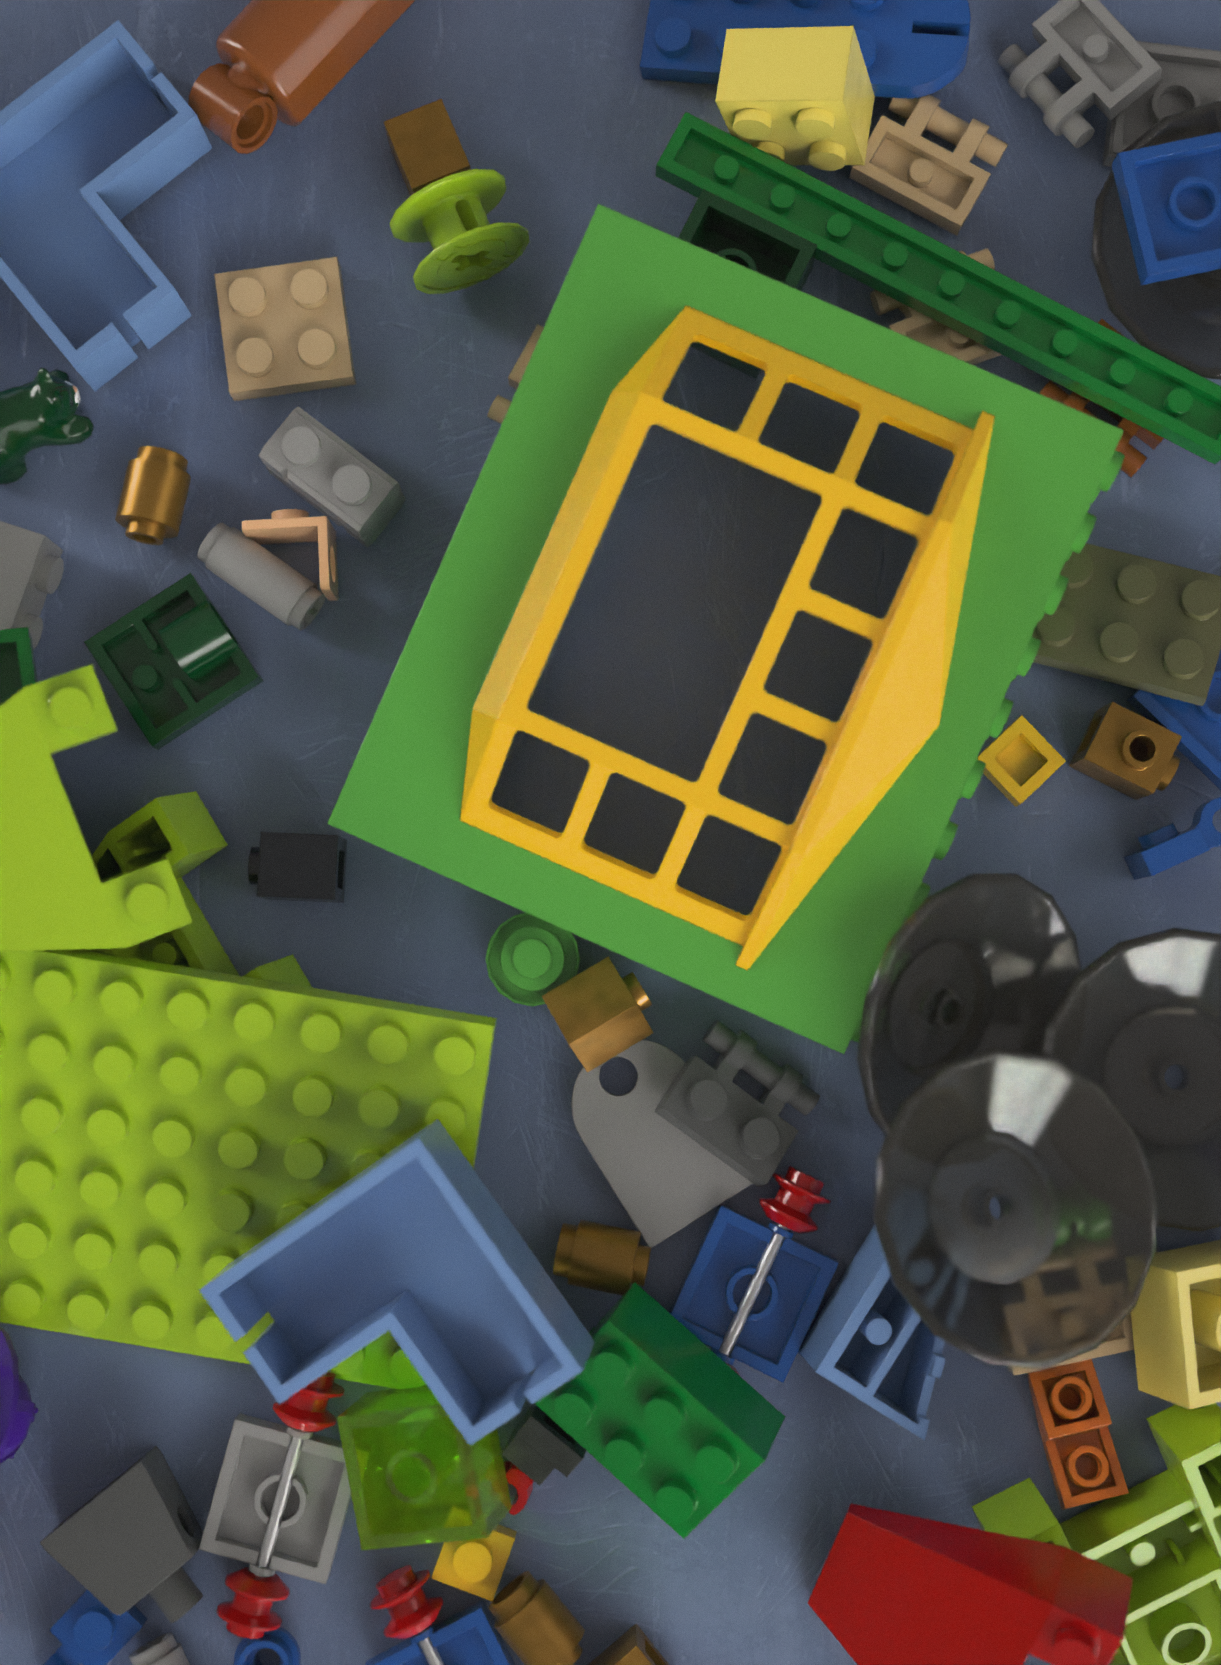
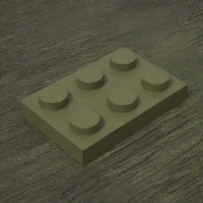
M1088 543L1085 544L1079 554L1072 552L1060 572V575L1069 578L1064 595L1052 615L1045 613L1041 621L1037 623L1032 634L1033 637L1041 640L1039 650L1033 662L1204 706L1221 650V576Z

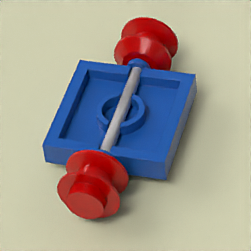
M789 1166L785 1176L773 1173L772 1177L780 1186L775 1198L759 1199L765 1215L777 1222V1225L770 1221L769 1225L766 1226L723 1204L718 1206L669 1310L672 1316L701 1342L711 1347L710 1350L738 1375L737 1369L732 1366L735 1360L782 1383L786 1379L839 1265L836 1259L792 1238L794 1233L789 1229L801 1234L818 1231L819 1227L810 1217V1214L815 1204L831 1203L830 1199L820 1194L825 1184L823 1181L792 1166Z
M411 1565L403 1566L391 1572L376 1584L379 1594L370 1602V1607L372 1610L387 1609L391 1617L390 1622L383 1630L384 1636L388 1638L409 1639L366 1661L365 1665H515L501 1634L494 1627L495 1622L484 1600L434 1625L433 1622L436 1620L444 1601L442 1597L427 1598L422 1589L430 1577L429 1570L414 1572Z

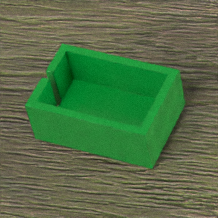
M634 1282L600 1319L598 1324L588 1332L595 1343L583 1371L535 1402V1404L684 1539L765 1461L785 1416Z

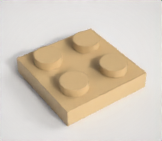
M337 257L214 274L229 394L234 401L356 384L341 267Z

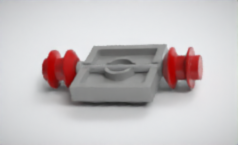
M326 1372L289 1397L288 1400L280 1404L278 1402L273 1404V1411L288 1426L241 1413L234 1420L199 1550L250 1563L249 1567L226 1575L225 1584L235 1592L233 1600L220 1603L216 1611L218 1616L227 1622L226 1629L236 1636L259 1639L264 1637L266 1631H273L281 1626L282 1618L272 1610V1606L275 1601L287 1599L290 1589L275 1573L276 1571L326 1584L330 1576L364 1451L362 1446L314 1434V1432L334 1426L337 1418L326 1409L330 1398L341 1397L345 1392L342 1386L334 1382L336 1375L334 1373Z

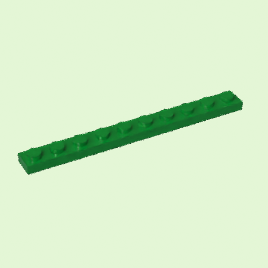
M685 112L656 164V177L697 198L704 189L817 244L815 259L1213 464H1217L1221 460V386L690 113Z

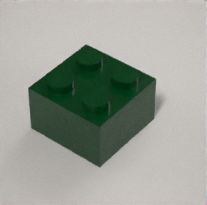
M704 189L678 237L681 240L800 291L812 270L817 244ZM693 342L690 347L757 379L761 371L758 367L700 342Z

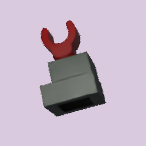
M534 1403L513 1429L501 1453L509 1461L502 1462L493 1468L484 1486V1493L490 1494L499 1483L505 1482L513 1485L518 1494L514 1498L509 1513L510 1515H517L524 1509L531 1495L533 1481L540 1486L554 1468L568 1477L582 1461L586 1450Z

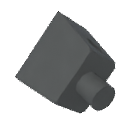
M157 1446L68 1516L40 1542L46 1552L113 1614L119 1616L124 1614L149 1594L172 1624L186 1614L203 1597L201 1591L182 1568L198 1551L203 1531L165 1457Z

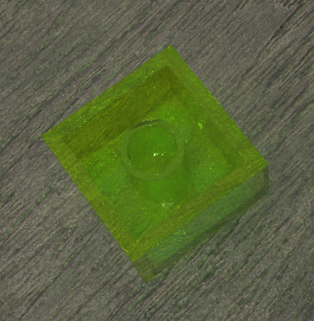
M428 1385L366 1392L337 1417L361 1550L488 1538L512 1508L497 1428L469 1445Z

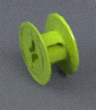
M472 169L451 174L420 189L395 210L389 223L395 238L406 243L430 241L433 247V251L419 263L413 274L417 290L426 294H446L466 289L506 269L523 254L530 242L527 228L518 223L498 222L490 224L486 216L500 203L506 192L505 178L502 174L493 169Z

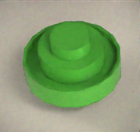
M528 913L514 915L499 925L489 940L485 960L488 976L500 994L514 1003L533 1007L546 1004L542 995L578 974L580 954L577 941L571 932Z

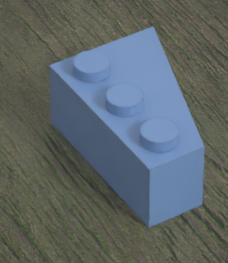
M899 1185L806 1333L798 1351L815 1372L925 1441L930 1422L926 1414L935 1378L941 1379L946 1359L942 1355L951 1316H957L977 1234L910 1190Z

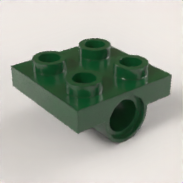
M191 573L84 641L150 745L157 750L263 682V679L200 583Z

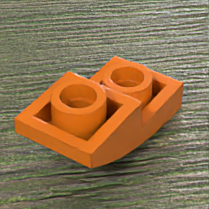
M1092 1359L1028 1373L1027 1378L1033 1406L1061 1510L1128 1494L1129 1491L1108 1428L1112 1421Z

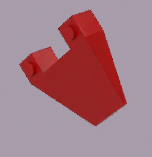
M850 1503L811 1592L808 1605L857 1665H1024L1029 1654L1051 1665H1110L1124 1640L1133 1578L1064 1546Z

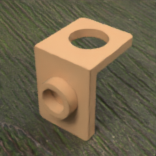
M281 509L273 511L271 519L244 520L241 522L244 535L260 545L318 542L320 589L328 601L339 599L336 531L327 516L309 517V512L305 510Z

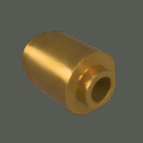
M142 446L138 449L136 459H131L128 462L115 517L116 522L126 528L125 535L128 538L148 545H162L164 538L178 536L191 476L186 472L188 460L184 456L160 447Z
M580 1220L578 1226L563 1223L556 1248L553 1275L567 1277L568 1285L622 1296L634 1282L639 1286L645 1285L651 1247L640 1245V1231L586 1220Z
M525 1571L508 1583L496 1595L493 1602L490 1603L489 1610L497 1618L494 1627L525 1665H573L581 1656L583 1649L578 1643L582 1639L585 1629L544 1579L536 1581L529 1571Z

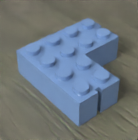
M119 20L0 111V277L94 391H97L139 358L132 349L138 342L142 341L149 350L192 316L174 286L120 220L212 149L197 114L162 72L158 73L153 61Z
M438 1119L232 1261L200 1289L204 1298L235 1341L244 1336L267 1312L271 1315L275 1322L270 1324L244 1351V1355L279 1404L389 1330L469 1445L520 1413L526 1399L532 1405L581 1373L595 1343ZM535 1369V1371H534V1373H533V1375H532V1377H531V1375L529 1374V1372H531L532 1370Z

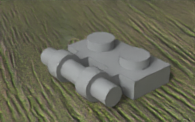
M1060 0L1032 23L1033 37L1041 45L1037 50L1027 56L1017 44H1013L1003 51L998 60V63L1010 75L1008 83L1021 98L1030 97L1044 113V124L1055 136L1064 135L1075 148L1085 145L1095 132L1094 128L1082 116L1092 105L1095 104L1111 121L1161 80V66L1099 0ZM1059 66L1076 83L1064 94L1048 79L1049 74Z

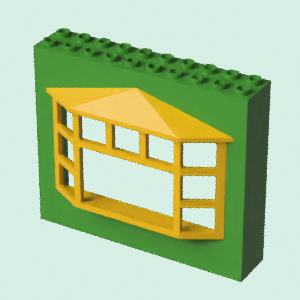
M598 204L327 824L845 1054L850 1040L860 1044L871 1025L876 1007L869 1004V998L877 980L879 979L887 983L897 967L903 946L897 944L895 940L905 918L915 922L927 900L931 886L922 882L931 860L936 858L942 861L954 840L958 824L949 821L958 799L960 800L964 797L969 800L980 782L986 763L977 760L984 741L989 736L997 738L1006 724L1013 706V701L1004 698L1010 683L1017 675L1024 677L1037 655L1041 640L1032 636L1037 623L1041 621L1045 613L1052 615L1064 595L1069 578L1060 575L1063 565L1068 561L1072 552L1079 554L1082 551L1093 530L1097 517L1087 513L1089 507L1098 496L1100 490L1104 492L1109 490L1120 470L1124 454L1115 451L1124 430ZM693 342H700L758 367L766 373L739 430L735 432L663 401V397ZM786 383H795L859 412V420L834 473H826L760 444L758 439ZM887 423L945 448L954 454L953 462L931 515L925 516L856 485L855 478L879 424ZM652 425H659L819 495L822 500L700 778L696 782L680 778L533 713L528 709V702L645 436ZM844 508L852 509L912 535L918 541L916 550L886 617L883 619H878L818 593L809 586L810 579L838 516ZM798 611L810 613L867 638L872 643L871 651L838 722L827 720L764 691V683L794 615ZM752 713L762 714L826 744V752L797 817L790 825L723 797L718 792L719 784ZM517 731H525L586 758L590 762V768L564 832H556L492 802V794ZM614 772L685 803V812L659 871L655 874L648 873L594 849L584 842V837L608 778ZM707 815H715L776 842L781 847V852L749 915L738 913L684 889L677 884V878Z

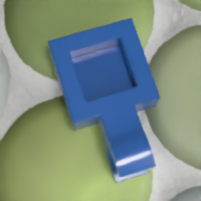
M1221 797L1201 804L1194 813L1192 825L1185 831L1178 832L1173 822L1138 837L1137 839L1142 849L1124 857L1133 879L1156 875L1203 854L1213 847H1221V833L1215 829L1212 821L1215 812L1221 809Z
M86 1590L49 1629L62 1645L43 1665H80L81 1663L83 1665H107L143 1627L148 1619L134 1605L120 1616L113 1614L91 1592Z

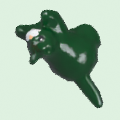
M40 368L33 381L0 392V485H7L18 481L27 472L25 455L31 450L42 446L80 444L92 436L94 425L91 420L86 416L74 415L81 397L78 388L70 382L67 373L58 369L49 372L46 368Z

